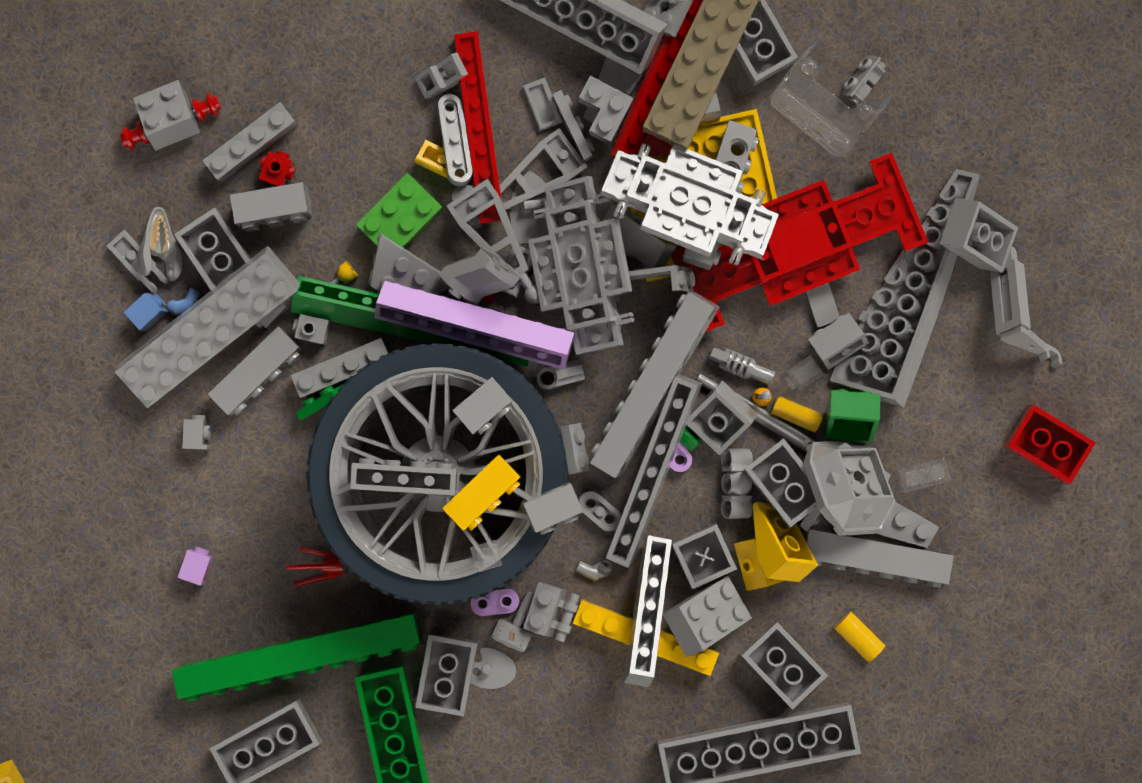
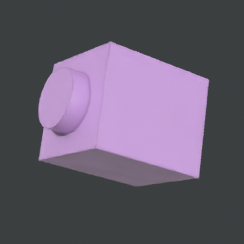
M195 546L194 550H187L178 578L200 586L204 585L214 557L208 555V550Z

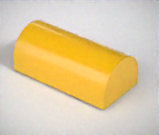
M425 140L415 159V163L448 179L443 148ZM461 173L455 174L457 177H463Z
M777 396L770 412L772 415L814 433L817 431L823 418L821 413L781 396Z
M851 611L833 627L867 662L872 661L885 647V644Z

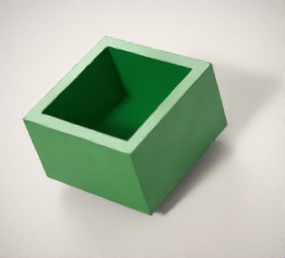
M844 389L831 390L824 417V439L872 444L880 422V394H873L867 391L861 393L849 392Z

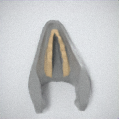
M155 207L149 216L140 246V273L147 276L151 271V255L158 256L165 262L168 280L175 281L182 270L181 252L173 237L165 210L161 207Z

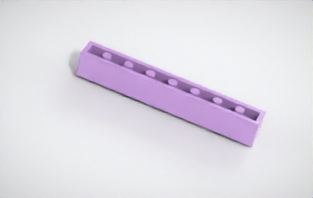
M384 281L376 302L375 318L563 370L565 369L574 336L573 332L566 331L565 329L551 327L540 322H533Z

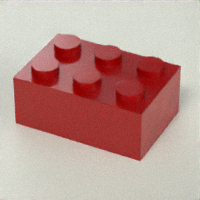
M1030 404L1026 406L1004 442L1003 447L1063 484H1071L1096 442L1036 405Z

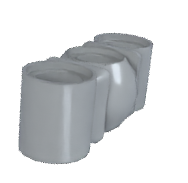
M726 448L721 454L722 471H727L722 477L721 482L722 490L727 495L722 496L721 513L725 519H748L752 515V496H747L752 488V480L744 471L753 462V455L750 449Z

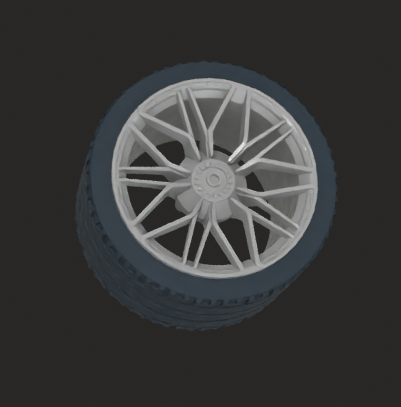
M421 344L405 347L404 350H395L380 356V359L369 362V364L360 368L356 375L350 376L337 389L338 393L336 396L330 398L326 408L322 411L323 416L321 419H318L317 426L312 434L313 443L309 445L307 459L309 472H306L307 492H310L311 499H309V504L311 505L314 519L316 518L319 523L317 527L325 543H329L331 552L359 580L369 583L370 587L386 595L391 594L394 598L414 603L416 601L421 602V604L441 605L442 603L454 604L479 598L503 587L527 569L542 552L554 530L541 535L540 531L533 532L521 504L519 511L495 508L490 513L486 510L484 513L513 517L515 519L506 532L494 543L480 522L477 526L489 544L484 549L480 548L468 529L464 530L463 532L478 552L448 559L457 525L450 517L441 559L425 557L421 518L426 510L443 512L442 508L455 497L454 495L406 493L395 501L364 504L361 490L350 489L352 463H359L361 455L368 459H375V462L385 465L384 459L363 451L365 442L392 451L402 457L403 460L400 466L411 467V461L426 462V468H436L437 463L452 464V469H458L456 495L487 466H475L474 461L484 455L519 446L523 447L524 454L506 459L505 461L509 464L525 458V492L518 487L513 491V493L523 498L522 502L566 484V452L557 422L539 392L514 368L476 349L453 346V344ZM493 377L513 401L509 404L512 409L505 416L514 427L520 442L485 449L500 420V417L496 415L490 422L492 426L486 430L477 448L469 452L464 445L453 439L454 430L462 421L457 416L450 422L449 389L474 393ZM436 389H445L443 436H438L434 424ZM432 390L429 421L406 399L407 397ZM398 402L420 422L426 431L427 438L416 442L410 449L399 443L386 414ZM380 418L392 446L367 438ZM411 503L416 504L407 521L389 539L384 533L400 511ZM396 508L381 530L367 511ZM412 522L418 555L394 543Z

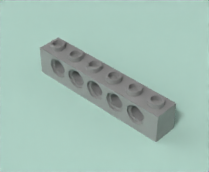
M729 120L715 160L743 171L742 174L747 175L751 161L747 160L750 151L755 152L759 138L755 137L757 129ZM731 147H739L743 154L740 156L734 155L731 152ZM740 180L735 192L741 194L744 183H741ZM715 242L710 257L686 248L682 261L710 270L712 264L717 265L721 255V251L717 250L719 242Z

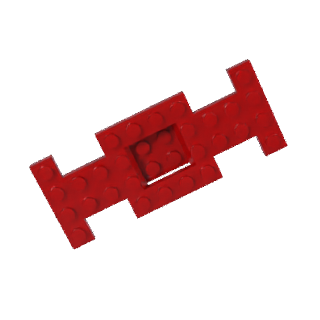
M891 152L868 162L877 184L862 191L833 201L825 180H821L761 204L767 210L779 214L762 259L743 253L740 263L734 265L737 256H735L733 263H730L729 259L733 249L725 245L717 249L721 251L717 265L712 264L710 270H706L683 262L682 258L686 248L678 244L671 258L674 265L691 268V272L695 276L693 292L716 305V302L761 284L769 306H772L861 270L852 249L856 245L894 230L897 232L904 252L928 243V240ZM719 309L706 332L725 325Z

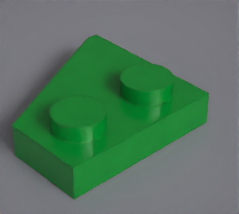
M331 385L319 392L321 395L319 399L316 400L313 396L301 403L303 408L296 412L299 420L301 421L327 406L330 398L338 393L337 389L339 387L334 389Z

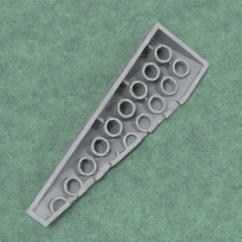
M959 169L955 170L940 193V199L934 207L930 208L926 214L928 217L922 224L928 243L906 252L903 249L884 278V284L872 296L873 300L867 311L863 310L858 318L861 321L859 327L869 344L835 365L830 379L832 383L859 393L867 391L873 394H880V401L904 408L934 328L957 258L955 253L939 244L955 198L974 200L980 177L979 174Z

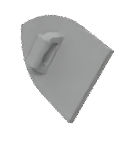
M530 170L523 176L532 190L546 184ZM519 183L514 190L512 199L525 193ZM546 193L524 201V203L510 209L511 225L519 244L528 243L530 239L549 235L546 218L539 220L534 218L536 215L534 210L546 208Z

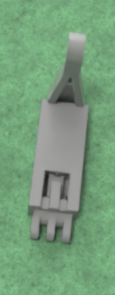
M1011 247L1003 273L990 271L996 334L1001 336V340L1007 344L1037 354L1040 362L1050 358L1052 368H1056L1062 365L1059 351L1046 344L1030 330L1024 264L1017 260L1016 249Z

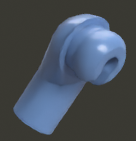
M190 288L185 299L169 301L167 310L172 315L180 316L198 301L201 292Z

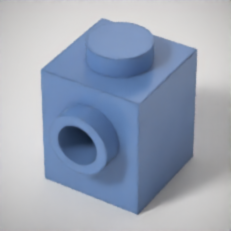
M144 293L124 313L140 331L148 332L168 311L165 309V302L160 296Z

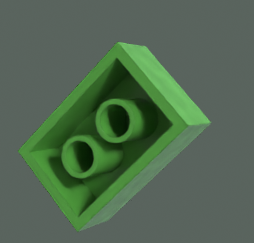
M406 173L356 225L376 245H378L377 237L381 233L405 249L443 211V207Z

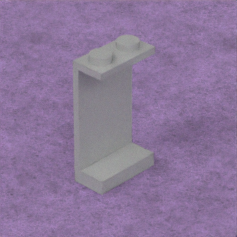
M673 265L629 271L630 281L671 276L672 291L689 293L693 292V286H695L694 273L691 272V268ZM620 294L610 296L615 297L616 302H620Z

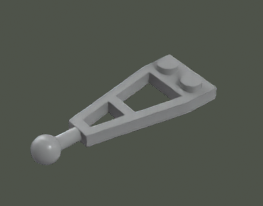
M560 128L539 142L500 184L501 195L516 180L525 191L524 194L503 203L506 211L524 203V201L546 193L545 187L571 181L588 169ZM545 150L563 176L532 190L521 174ZM479 214L467 221L474 229L483 226L480 224Z
M486 179L449 203L447 208L459 226L480 248L484 247L499 256L496 252L511 243L520 265L514 270L521 276L519 281L525 289L524 297L528 303L537 304L539 303L537 286L532 284L525 273L529 267L503 202L490 181ZM495 204L507 236L493 246H490L467 221ZM500 257L499 260L505 264V261Z

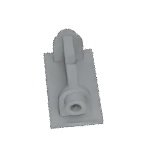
M871 55L864 58L859 63V70L856 74L845 82L841 94L850 96V101L856 105L859 102H863L872 90L866 82L869 81L875 85L885 73L886 65L880 61L881 58Z

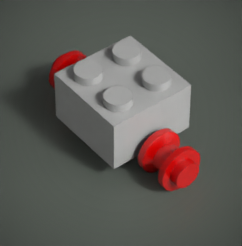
M179 80L134 97L133 99L141 121L136 122V128L132 130L123 127V133L119 134L123 146L125 148L129 147L131 151L135 149V144L141 141L146 145L151 143L156 151L200 133L195 117L198 116L200 122L205 121V115L212 113L218 116V110L222 108L217 96L212 97L210 93L206 94V99L199 102L196 99H192L193 107H191L185 90Z

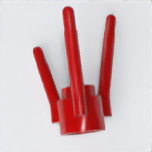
M300 547L299 550L327 557V559H323L322 564L286 565L288 570L322 569L323 573H327L294 583L295 587L327 579H337V575H343V565L335 554L306 547Z

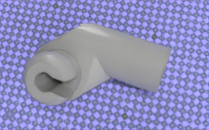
M602 560L590 566L580 561L575 572L597 581L612 572V563L609 560Z

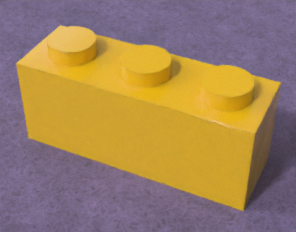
M498 455L442 509L463 531L467 528L472 531L482 521L479 517L486 510L491 513L501 503L498 499L505 492L510 495L520 485L517 481L520 476Z

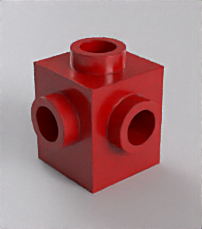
M279 150L276 151V154L269 152L267 157L263 156L260 162L259 170L262 171L258 179L274 187L286 185L288 181H292L295 175L296 168L293 167L295 163L289 159L290 155ZM277 166H280V169L278 171H275V168Z

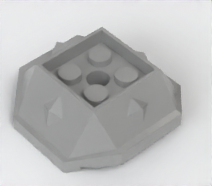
M848 441L813 442L808 445L803 466L818 509L825 519L834 526L833 529L838 536L874 534L879 531L896 501L888 482L891 474L884 470L877 449L858 446Z

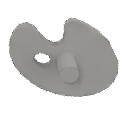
M481 648L482 661L474 662L473 669H480L481 674L477 676L472 673L471 684L486 689H497L509 684L516 674V666L513 660L497 649Z

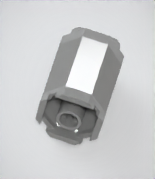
M482 247L476 255L447 264L437 279L444 285L450 286L448 291L456 298L460 299L463 296L466 302L476 306L483 297L513 287L521 276L508 263L505 262L504 264L499 260L500 257L495 253Z

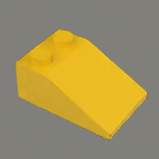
M755 502L753 504L757 559L762 567L763 574L767 579L800 582L818 566V563L797 523L788 528L769 503Z

